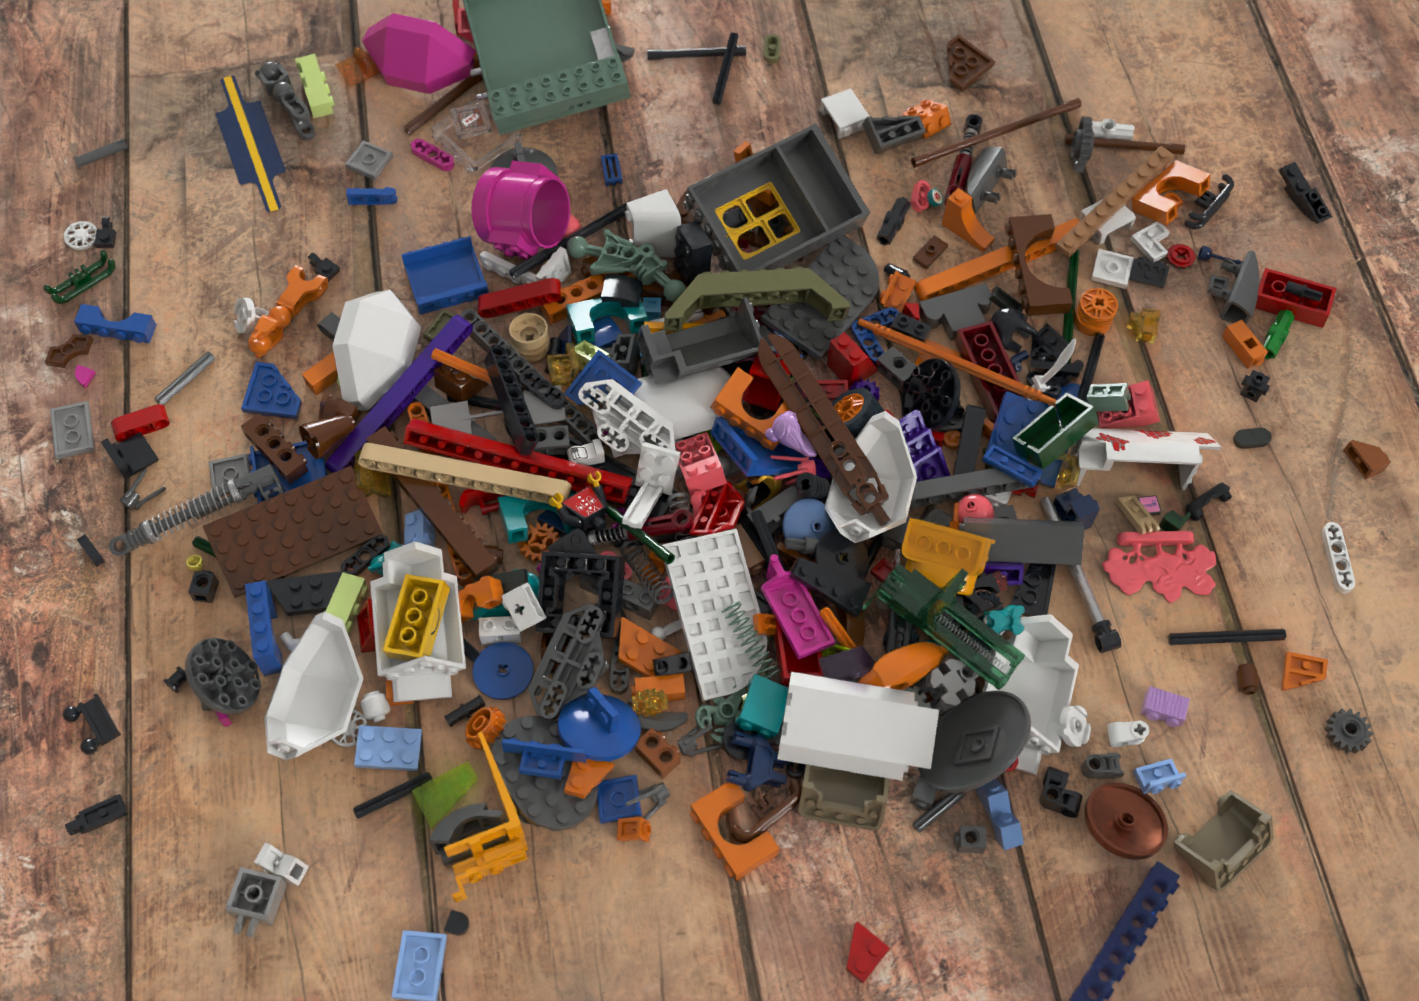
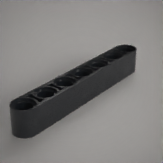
M494 344L490 347L484 359V364L516 449L523 455H530L539 441V435L506 350L502 346Z

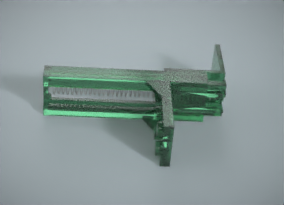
M899 563L896 564L876 587L862 606V609L865 610L876 597L879 598L914 627H919L996 689L1000 690L1003 688L1026 655L957 602L956 594L966 585L967 582L964 579L969 573L961 569L940 589L916 569L909 572ZM946 611L1010 661L1009 666L1011 668L1006 673L1000 671L1004 667V662H999L997 667H995L996 661L994 664H991L996 659L994 658L995 655H992L993 658L989 662L990 656L987 660L985 659L990 654L988 650H986L985 657H982L985 653V648H980L977 653L976 650L979 648V643H974L971 648V642L967 645L971 639L968 638L966 643L963 642L966 639L965 637L961 640L965 635L963 634L964 631H961L960 638L957 637L960 634L959 632L957 635H954L959 630L957 629L958 626H955L956 629L952 633L953 627L950 631L948 630L952 625L949 624L948 628H945L948 624L947 622L944 626L942 625L946 620L943 619L940 624L942 612Z

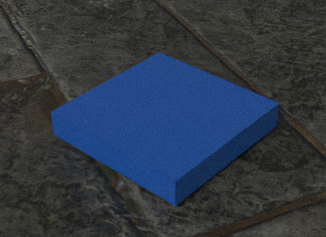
M637 775L602 780L598 784L597 802L601 824L616 822L618 819L642 817L640 801L629 806L625 805L626 802L640 796Z

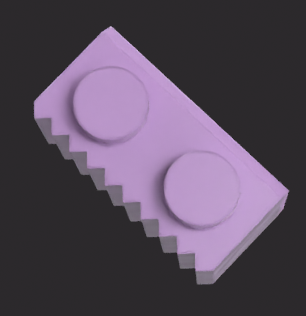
M1150 686L1145 693L1141 714L1146 715V718L1152 721L1161 720L1166 722L1168 726L1181 727L1185 722L1190 699Z

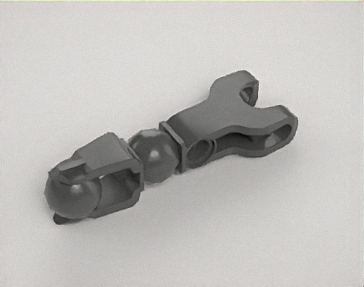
M271 61L264 62L259 70H255V75L261 81L265 91L284 107L300 138L304 141L313 139L316 133L309 119L308 108L294 93L287 71L278 61L276 63ZM308 128L310 132L305 134L302 130Z

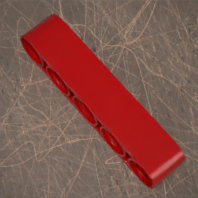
M548 278L480 295L478 297V315L482 318H492L557 302L561 299V282L557 278Z

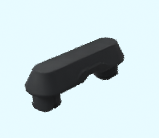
M1223 482L1217 484L1187 504L1186 514L1188 512L1191 513L1193 521L1200 520L1204 516L1201 511L1202 507L1207 505L1211 499L1219 497L1221 502H1226L1232 498L1229 492L1230 487Z

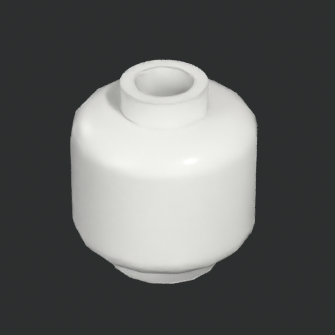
M379 691L364 695L360 705L365 719H373L374 723L385 720V715L390 712L386 695Z

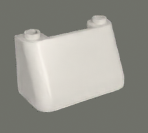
M667 189L626 203L627 211H625L627 221H631L633 225V239L628 241L633 242L638 247L645 243L651 244L659 257L675 258V235L677 233V226L681 225V217Z

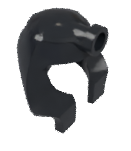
M1002 307L996 310L991 320H989L992 321L1004 349L1017 354L1023 346L1012 340L1014 331L1017 330L1019 334L1027 339L1030 335H1038V331L1027 322L1028 317L1014 308Z

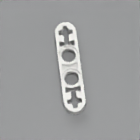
M1329 522L1321 531L1334 586L1338 592L1347 594L1355 587V578L1342 529L1339 524ZM1332 545L1338 546V547L1340 548L1341 552H1340V553L1334 552V551L1332 550L1331 546H1332ZM1336 563H1342L1345 566V570H1339L1336 567Z

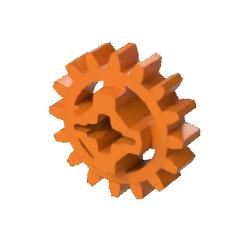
M537 523L536 527L529 525V541L518 542L520 554L525 556L526 561L531 558L532 564L536 560H539V563H541L542 551H549L547 546L559 540V533L554 531L553 526L548 529L546 523L543 527H540L539 523Z

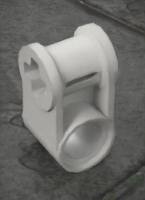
M1143 721L1113 722L1108 724L1107 731L1110 746L1122 747L1125 745L1141 744L1149 734L1148 725Z

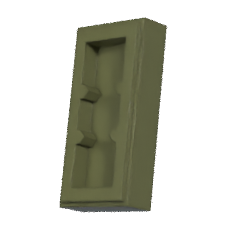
M443 309L423 334L424 339L431 342L455 314Z

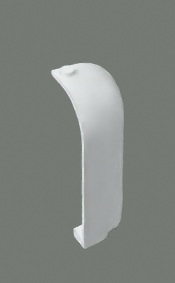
M717 367L657 385L654 382L653 376L649 375L638 379L643 384L635 392L634 396L674 425V438L676 440L710 430L713 427L715 418L723 417L717 415L710 406L731 375L724 368ZM617 400L614 403L615 405L619 403L627 410L631 408L621 400ZM641 411L635 420H638L639 418L650 426L652 423L645 419L643 416H641V414L643 413ZM662 427L657 436L661 434L670 441V435L662 431L664 427ZM608 431V437L614 440L620 447L624 448L626 446L624 442L619 441ZM645 438L646 443L657 445L651 438ZM611 448L614 458L625 455Z

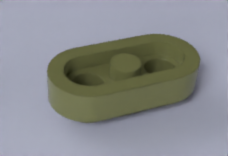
M775 34L767 35L764 39L763 58L770 64H774L780 59L781 40Z

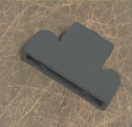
M986 283L921 301L919 302L920 319L923 323L932 326L931 329H936L942 324L949 340L954 341L958 329L985 323L983 315L988 313L992 301L989 300L991 293Z

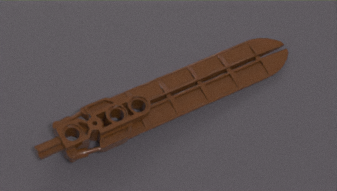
M770 333L767 337L779 354V357H776L763 337L759 342L758 354L764 371L789 410L796 413L798 424L842 493L850 500L851 506L859 515L863 516L866 513L872 512L880 526L887 524L891 520L882 507L884 502L889 499L884 484H881L877 472L802 357L787 339ZM781 360H783L788 370L794 377L793 380L790 379L785 369L781 365ZM798 383L809 400L807 404L794 384ZM812 406L814 408V410L820 417L821 421L823 422L824 426L821 427V425L819 424V422L817 421L809 407ZM826 429L829 431L830 435L834 439L833 442H831L828 436L826 435ZM837 448L844 449L841 455L834 453ZM849 463L855 465L851 471L845 470V466ZM875 478L878 485L877 490L872 483L866 481ZM855 488L857 489L856 496L859 502L849 495L850 491ZM869 495L875 496V500L871 503L865 501V498Z

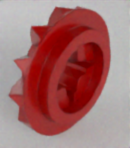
M1175 244L1168 249L1167 259L1176 268L1182 267L1184 269L1194 263L1195 253L1187 245Z

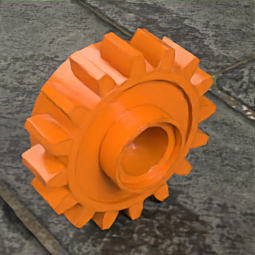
M489 706V708L486 707L478 710L467 723L465 736L468 738L466 742L475 750H482L483 746L478 735L479 732H482L488 746L489 743L494 744L495 738L501 736L499 732L504 730L502 725L506 723L504 719L506 716L497 707Z

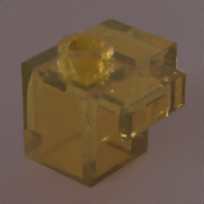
M1142 308L1141 313L1131 312L1127 321V328L1134 331L1135 341L1154 343L1158 334L1161 310Z

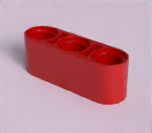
M161 404L117 417L111 421L115 439L119 442H123L139 432L142 435L164 429L170 424L165 406Z

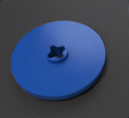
M499 642L486 647L480 652L473 665V679L477 688L487 697L496 700L512 699L523 693L530 685L534 672L532 659L526 650L517 644L509 642ZM499 669H506L507 673H500Z

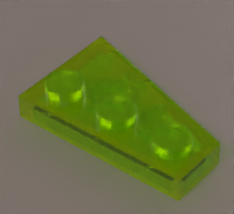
M469 761L412 790L431 829L478 781Z

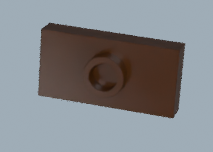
M934 235L913 256V261L927 270L948 248V244Z

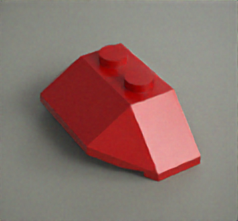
M726 481L727 483L707 490L689 531L691 536L700 537L734 529L745 501L730 481Z

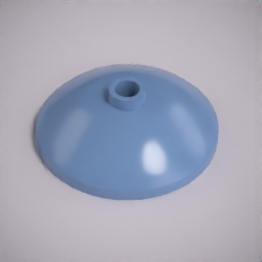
M802 499L792 504L785 513L783 535L785 539L811 537L817 538L819 541L825 533L835 530L836 526L824 509V503L816 499Z

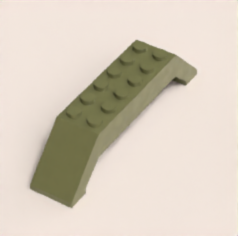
M797 266L793 269L780 267L775 270L762 268L756 271L703 272L697 275L665 313L663 330L665 332L681 331L683 324L698 309L739 307L745 297L753 306L807 302L824 315L827 322L845 321L850 309V302L810 268Z

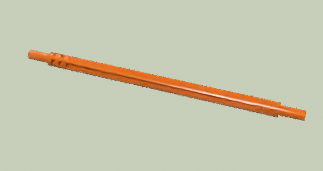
M861 318L858 321L859 326L871 330L873 334L928 357L945 360L959 370L1031 400L1041 401L1050 406L1053 405L1056 408L1055 402L1057 400L1042 394V391L878 323L873 324Z

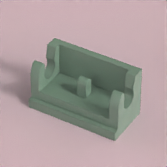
M1091 384L1087 394L1088 403L1094 406L1096 412L1128 411L1129 405L1127 400H1130L1128 384Z

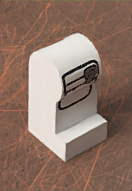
M600 438L593 440V443L573 446L567 450L568 459L571 462L586 466L605 462Z

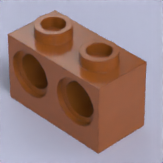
M653 728L638 740L634 751L661 779L666 777L680 764V751L674 745L670 746L666 742V737L660 731L656 732ZM655 742L657 746L654 748L647 747V743ZM663 756L671 758L669 762H663L660 759Z

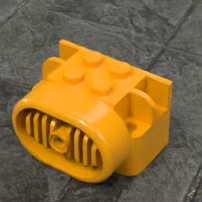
M909 518L901 550L903 556L907 558L903 576L906 579L912 578L915 582L970 596L973 594L977 576L984 571L986 561L989 559L990 546L995 543V540L924 520Z

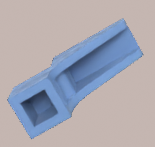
M995 778L989 783L976 788L975 791L991 820L996 842L1004 851L1023 845L1020 821L1011 813L1008 791Z

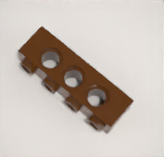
M258 413L241 425L242 431L247 439L290 485L308 472L306 467L308 462L302 454L298 455L295 452L296 449L290 441L286 442L284 440L285 437L279 429L275 430L273 428L274 425L268 417L264 418Z

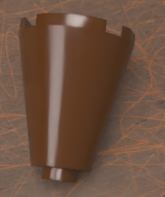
M342 414L305 423L299 426V433L302 441L307 442L308 447L306 448L315 459H320L351 434L356 424L351 416Z

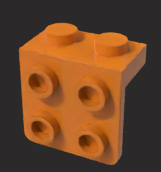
M923 100L919 105L908 108L902 114L903 116L920 117L926 130L921 137L923 139L952 125L948 107L930 100Z

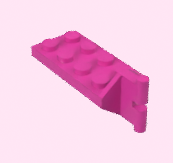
M773 554L770 557L766 574L768 581L761 586V591L798 660L834 646L835 640L826 623L819 615V610L807 588L790 577L791 572L784 571L778 556Z

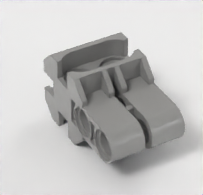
M981 652L964 663L959 660L949 659L917 682L918 694L921 695L928 692L934 700L930 703L931 709H937L939 714H942L961 703L963 699L974 694L976 684L974 679L992 666V663H990L992 658L987 661L990 655L984 658L986 652L982 656Z

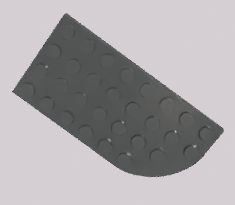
M845 235L831 242L808 266V268L850 302V309L845 321L827 322L826 317L807 302L773 304L760 319L761 322L818 361L829 351L830 341L846 332L873 302L879 288V273L874 260L863 247Z

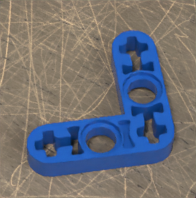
M890 307L861 319L868 322L877 320L880 322V325L889 328L899 311L896 308ZM856 320L852 324V336L861 350L876 366L877 357L885 352L872 331L859 326V320ZM870 340L873 342V345L866 346L863 341Z

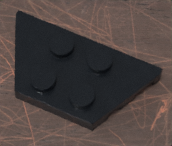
M344 571L266 580V583L287 616L319 613L326 611Z

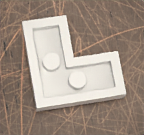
M1155 222L1132 235L1130 240L1151 262L1155 263V261L1164 258L1168 253L1159 241L1168 237L1170 232L1163 224Z

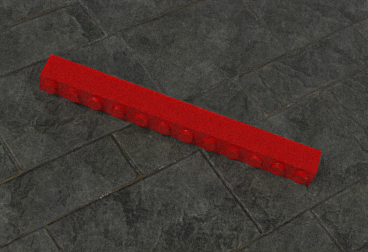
M413 419L405 429L403 444L477 464L564 480L571 484V490L578 492L588 486L593 488L594 485L588 482L587 477L591 473L592 478L596 480L595 472L599 471L601 479L598 482L599 485H602L607 500L625 504L630 495L633 478L535 451L530 455H523L518 452L516 446Z

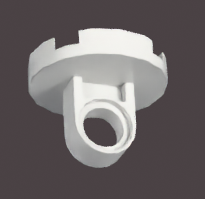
M238 298L234 307V314H237V321L234 320L235 329L238 333L249 334L254 325H257L260 319L259 316H266L269 313L265 309L254 307L253 301L250 298Z

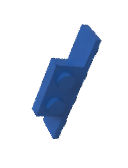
M515 738L502 739L501 743L503 752L522 754L519 767L520 774L561 779L565 760L582 763L587 761L586 751L580 747L573 746L568 748L558 744L545 745L537 741L523 742Z

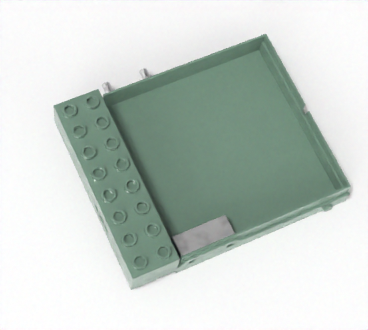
M462 0L480 68L471 70L470 75L482 74L487 92L478 94L476 97L478 101L488 98L499 135L631 98L628 82L601 0Z

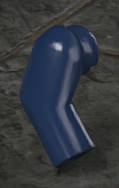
M1025 350L1010 358L1016 373L1022 370L1021 362L1029 358Z

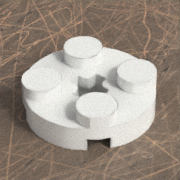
M1079 705L1063 707L1061 709L1059 725L1057 726L1058 736L1062 737L1064 742L1070 747H1080L1082 744H1086L1091 733V725L1087 723L1085 718L1088 717V714Z

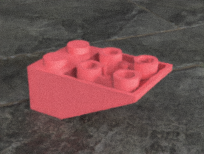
M1149 380L1128 386L1130 400H1127L1129 405L1128 411L1097 412L1100 428L1143 427L1160 422L1154 390Z
M707 432L675 443L676 451L681 452L678 465L690 496L694 491H707L727 483L721 463Z

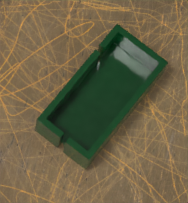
M1065 393L1055 402L1056 409L1055 406L1051 405L1012 438L1017 454L1028 461L1031 460L1033 464L1044 470L1099 423L1094 406L1069 393Z

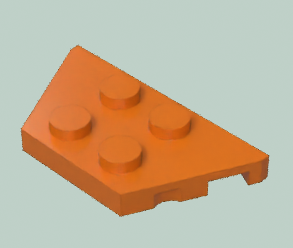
M621 618L618 661L645 677L655 676L653 659L682 652L626 618Z

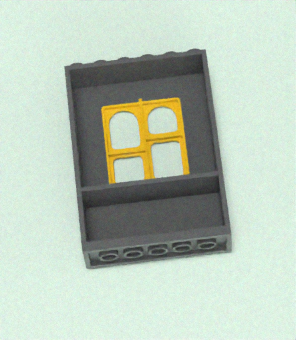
M817 124L801 130L689 186L683 202L685 209L692 214V220L698 222L712 242V254L718 258L721 270L738 272L740 270L756 271L762 268L775 270L776 268L784 267L862 227L870 215L869 209ZM765 190H771L779 203V207L755 218L748 208L746 200ZM738 205L748 222L741 227L730 228L724 223L723 214L729 208ZM780 214H785L794 231L782 238H777L768 225V221ZM757 226H761L770 240V244L751 253L743 252L737 244L739 236Z

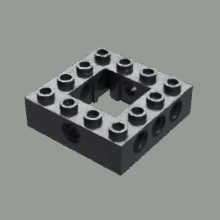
M542 551L538 602L546 619L536 623L535 631L555 633L563 616L566 574L602 576L598 581L599 599L598 603H596V607L601 609L605 617L600 629V636L619 638L626 558L611 555ZM574 614L573 617L576 618L573 626L577 627L582 615ZM590 615L592 622L594 619H599V616ZM586 621L585 625H587L589 629L591 627L593 630H595L596 627H593L592 622L589 625ZM587 631L586 633H582V634H581V635H588V636H590V634L588 633V631Z

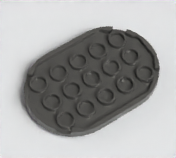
M525 716L515 719L504 726V730L499 732L501 736L495 739L492 756L511 800L520 814L534 826L548 828L551 831L567 830L583 822L594 808L598 794V785L584 799L565 794L564 789L573 761L565 760L562 778L554 779L520 774L519 767L522 754L503 752L502 739L515 738L523 742L537 741L545 745L558 744L566 747L559 736L558 723L541 716Z

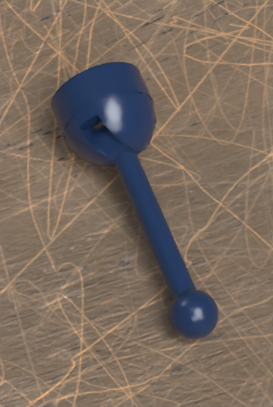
M1204 245L1201 246L1198 253V259L1209 260L1211 257L1220 260L1226 258L1213 254L1212 249ZM1227 258L1228 260L1233 261V262H1235L1236 264H1240V263H1241V260H1240V259L1234 260V259Z

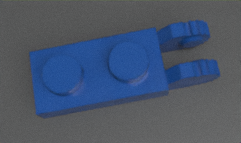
M385 187L384 189L347 188L346 191L349 205H390L398 201L396 189L392 187Z

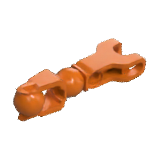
M296 265L287 274L289 285L276 302L277 306L273 307L268 315L260 317L254 332L249 336L248 347L255 353L256 358L265 355L281 341L284 332L283 328L290 324L291 319L301 311L307 302L315 301L322 297L328 288L327 277L318 275L313 280L306 281L304 280L305 272L303 267Z

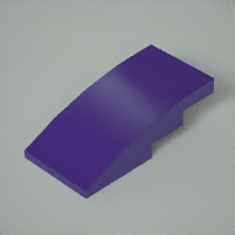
M915 410L901 418L899 422L917 475L916 482L950 476L941 446L935 444L931 429L925 427L921 412Z

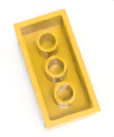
M405 574L382 650L389 658L408 662L423 656L431 657L450 591L444 580Z

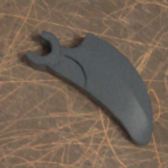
M628 699V705L634 707L633 710L639 718L641 730L649 731L653 728L656 732H667L678 728L688 720V714L685 712L660 711L640 705L634 699Z

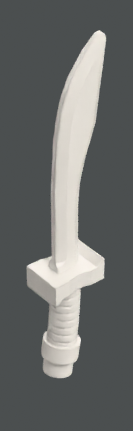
M1072 339L1060 354L1054 366L1044 376L1035 375L1032 378L1034 382L1031 386L1032 388L1042 392L1048 389L1045 383L1070 359L1075 348L1076 339Z

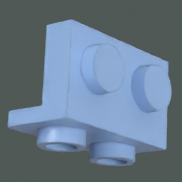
M416 510L405 514L404 545L416 541L435 547V529L421 511Z
M1172 758L1135 768L1133 771L1143 794L1149 792L1157 794L1167 787L1175 789L1181 786V782L1186 778L1185 772L1179 774Z

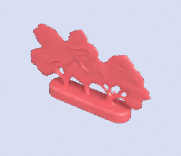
M1157 531L1152 533L1146 532L1145 534H1140L1139 532L1119 533L1116 535L1117 544L1119 546H1133V550L1124 553L1119 548H1111L1108 551V560L1102 563L1104 571L1109 573L1110 581L1119 586L1125 594L1131 595L1139 591L1146 581H1151L1153 589L1159 594H1163L1170 604L1181 597V589L1184 586L1194 594L1209 595L1216 585L1212 577L1206 574V571L1216 565L1215 552L1209 551L1203 544L1197 545L1192 551H1186L1182 548V546L1190 545L1194 542V534L1190 531ZM1141 546H1156V556H1144L1140 552ZM1161 546H1177L1175 554L1171 555L1163 552ZM1135 553H1136V554H1137V559H1136V561H1135L1134 563H1132V564L1129 563L1128 561H1129L1131 555H1132V557H1135ZM1182 553L1186 554L1187 559H1183ZM1127 555L1126 560H1123L1122 557Z

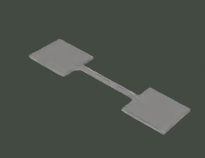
M561 385L555 386L556 388L561 390ZM548 387L538 389V392L545 393L547 392ZM523 391L524 399L534 425L566 420L564 407L558 410L553 409L531 392ZM553 397L554 402H555V401H559V402L561 401L560 398H559V399H556V398ZM468 401L430 407L432 424L472 434L471 422L474 419L503 415L502 410L471 415L469 413Z

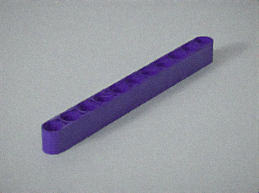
M459 315L453 316L357 425L354 431L328 458L325 464L326 469L332 473L349 466L353 469L358 464L363 445L367 443L366 438L383 427L388 429L433 378L434 370L443 364L431 358L433 350L437 348L453 355L471 334L473 325Z

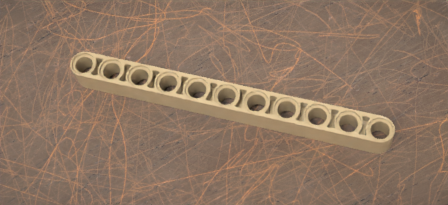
M365 443L363 445L358 464L366 469L549 504V499L554 497L556 493L562 494L563 501L568 499L572 487L569 482L374 443Z

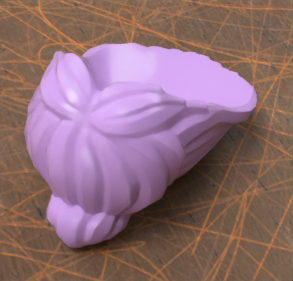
M786 411L774 420L772 428L766 430L765 436L771 442L779 441L784 446L792 448L807 457H816L817 453L814 447L801 431L796 413Z

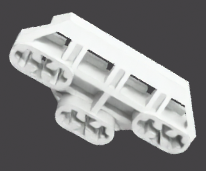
M613 379L588 382L579 390V399L592 409L598 437L618 453L640 454L642 444L646 442V437L651 438L660 447L676 451L674 425ZM606 384V390L609 391V394L607 395L598 387L595 389L593 387ZM585 394H591L601 404L606 405L607 409H601L598 404L586 398ZM620 395L622 396L620 400L631 407L629 410L619 403L614 404ZM641 411L643 412L641 416L652 423L650 426L639 418L635 420ZM662 427H664L662 431L670 435V441L661 434L657 436ZM605 430L609 431L619 441L624 442L626 446L624 448L620 447L610 437L605 436L603 432Z

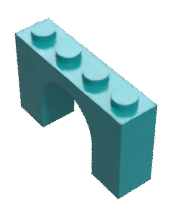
M602 298L566 305L567 320L572 327L577 345L583 340L589 343L596 342L593 321L603 316L622 318L626 322L631 334L638 333L644 322H648V316L641 301L639 307H621L620 302H602Z
M571 490L569 497H571V496H573L574 494H576V491H575V490ZM511 496L498 497V511L508 544L528 541V527L525 521L527 514L539 509L550 510L558 514L556 511L557 507L547 503ZM562 521L566 533H570L576 528L566 525Z

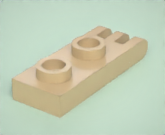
M1135 495L1117 498V506L1140 534L1160 530L1158 523Z

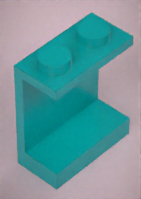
M754 674L748 681L747 688L749 690L741 714L735 720V724L739 725L743 730L756 732L765 739H773L779 732L785 714L789 688Z

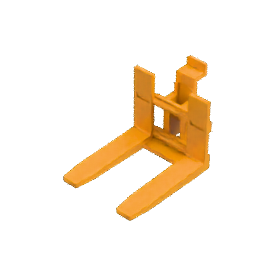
M479 732L478 735L509 822L444 847L447 857L471 849L474 855L472 858L452 865L455 875L460 874L455 876L460 890L452 894L455 903L467 899L464 884L469 882L471 884L477 883L486 875L500 874L504 871V868L528 859L526 855L528 847L519 817L482 732ZM508 834L510 841L485 851L483 850L482 844Z

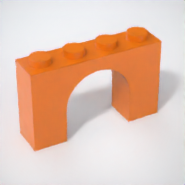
M1175 161L1132 198V210L1167 226L1177 217V202L1165 198L1161 194L1169 190H1182L1200 197L1210 188V174Z
M738 367L717 395L710 408L717 415L726 418L730 424L743 430L747 436L759 441L763 447L773 451L779 441L771 442L765 436L766 430L772 428L773 422L778 416L790 410L786 403L783 402L774 416L769 419L758 420L749 416L742 407L741 397L753 380V377Z
M725 783L692 803L689 815L695 824L699 823L701 826V834L706 841L710 840L712 843V851L717 859L721 858L725 865L723 867L729 877L733 876L735 881L777 856L780 848L768 831L743 845L728 843L721 837L717 827L719 820L724 814L744 803L745 798L738 785Z

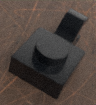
M102 217V229L96 230L94 245L96 248H114L117 233L112 229L113 222H110V217Z
M313 252L308 256V259L311 260L309 264L315 267L314 272L317 275L327 277L328 282L340 272V267L329 259L325 258L322 261Z

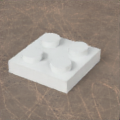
M1098 249L1091 280L1126 289L1133 257Z

